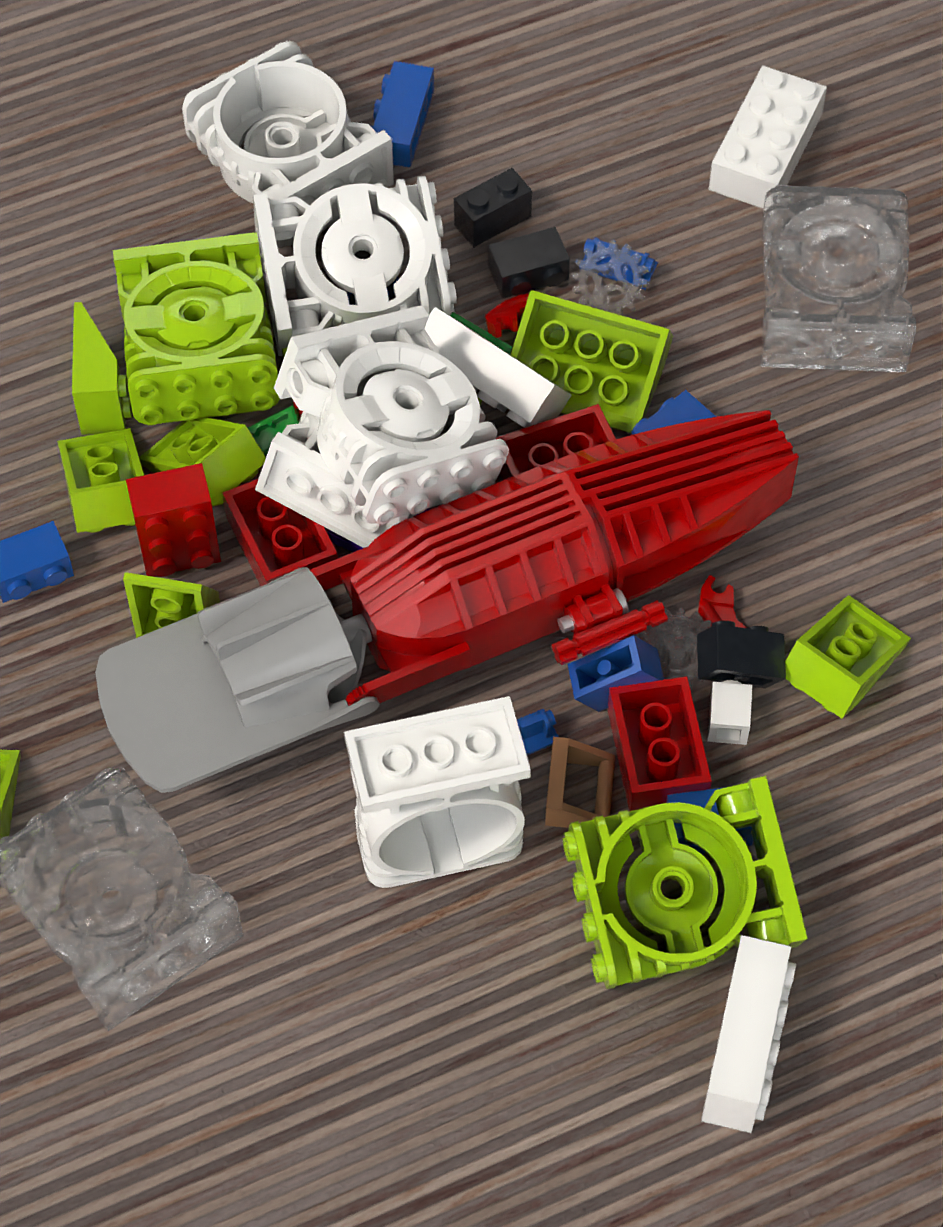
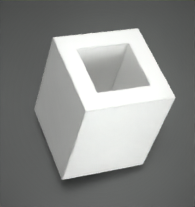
M735 680L713 682L710 697L708 742L747 745L751 722L752 685L742 684Z

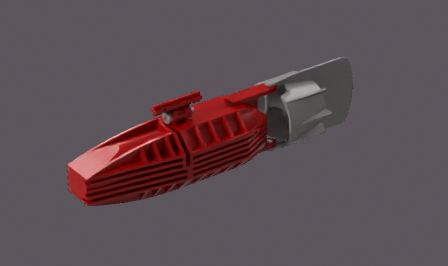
M770 410L724 415L657 428L599 444L543 464L408 518L390 527L375 538L368 547L313 569L307 567L298 568L266 585L200 610L195 615L106 650L99 656L95 674L99 702L109 733L124 759L145 784L161 793L173 792L315 732L369 715L382 702L457 671L470 668L559 630L563 633L569 631L573 633L572 640L565 638L551 645L557 663H560L561 666L578 659L580 654L586 656L646 631L649 625L653 628L667 622L668 617L662 602L659 603L657 600L642 606V611L639 612L637 609L628 612L627 602L671 581L709 559L752 530L786 503L792 496L799 455L797 453L793 454V446L786 440L784 432L778 430L779 424L775 419L770 421ZM342 583L352 600L353 617L345 620L335 613L324 592ZM367 644L378 667L389 671V673L355 688L362 671Z

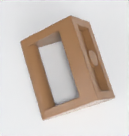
M553 737L545 826L569 828L571 822L579 821L581 823L594 820V817L602 815L604 817L610 816L615 768L614 754L570 738ZM567 763L599 766L594 813L563 803Z

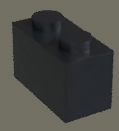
M513 168L454 198V225L473 248L529 219L532 214V190Z
M556 227L488 245V268L502 299L526 294L530 290L554 287L562 282L569 281L570 258Z
M732 621L713 622L712 627L697 634L698 679L714 682L735 680L742 684L764 689L785 680L784 634L769 632V628L766 626L742 628L735 627V623Z

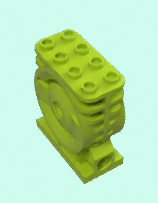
M257 232L113 250L118 295L125 324L124 354L128 392L132 413L138 422L146 425H156L205 417L265 411L279 402L280 398L274 390L278 371L271 325L264 306L266 295Z
M766 776L750 779L748 783L715 790L704 808L688 803L657 804L629 812L628 810L620 811L612 816L604 817L602 815L594 817V820L581 823L579 821L571 822L568 832H564L565 838H562L567 862L575 861L577 872L574 873V878H572L577 902L584 901L587 913L583 914L584 918H581L586 942L594 941L597 953L591 959L593 974L596 983L604 982L606 989L628 983H637L649 978L663 977L667 974L706 965L722 956L733 945L739 948L741 939L739 933L745 928L748 929L749 937L791 946V948L798 947L808 939ZM715 802L719 815L710 811ZM674 823L681 824L686 841L699 846L713 859L722 877L724 890L722 907L716 920L707 930L711 945L707 948L704 947L700 926L712 914L717 902L718 882L716 874L709 861L700 852L678 842ZM752 827L751 834L758 860L753 861L746 843L736 829ZM635 831L638 833L642 853L633 862L626 876L624 888L626 903L633 918L643 928L663 936L667 953L658 951L655 940L638 932L627 920L620 906L618 880L624 863L634 852L630 834ZM756 876L764 881L770 909L751 913L756 897ZM667 879L676 880L682 887L681 897L672 900L666 898L661 892V883Z

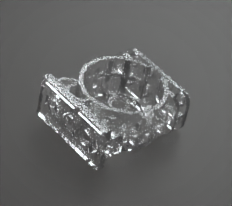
M778 185L766 193L762 214V260L766 302L763 315L761 367L906 372L916 333V317H913L912 304L903 298L908 280L909 266L908 199L903 192L891 188L865 189L858 187Z
M107 768L101 771L92 783L80 791L70 792L61 800L59 805L47 813H40L34 816L25 828L13 836H6L0 839V886L7 890L9 898L15 905L20 907L22 915L28 922L33 924L35 930L44 938L51 950L63 961L73 966L72 972L77 987L96 1010L99 1020L108 1031L243 937L237 902L228 891L223 892L210 875L190 873L185 851L182 845L179 844L175 833L169 824L158 814L153 804L145 801L144 793L137 785H132L130 776L123 768ZM70 875L65 888V905L58 909L60 907L63 886ZM172 882L171 886L165 889L164 901L157 908L158 891ZM108 891H120V893L112 899L102 898L103 895Z

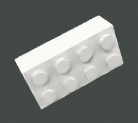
M762 65L712 162L709 190L774 212L822 116L827 87Z
M434 307L429 315L425 326L426 332L439 349V354L451 361L466 375L476 392L478 389L480 390L477 394L478 398L504 413L507 408L510 409L506 416L524 428L559 416L572 396L571 394L438 308Z
M741 935L702 1122L751 1133L755 1119L763 1121L772 1086L771 1079L780 1047L779 1040L786 1017L787 1001L796 968V963L788 962L791 946Z

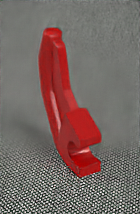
M529 293L520 294L502 301L486 313L485 321L488 333L498 338L502 336V330L510 329L513 332L518 331V318L525 310Z
M709 575L701 587L698 601V614L707 627H712V623L716 621H732L735 623V627L747 628L736 618L733 586L728 584L724 592L716 593L712 590L716 578Z

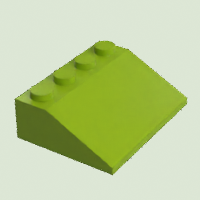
M530 290L511 356L572 395L561 413L569 414L599 404L611 428L632 434L635 425L646 416L665 366L673 334L667 328Z

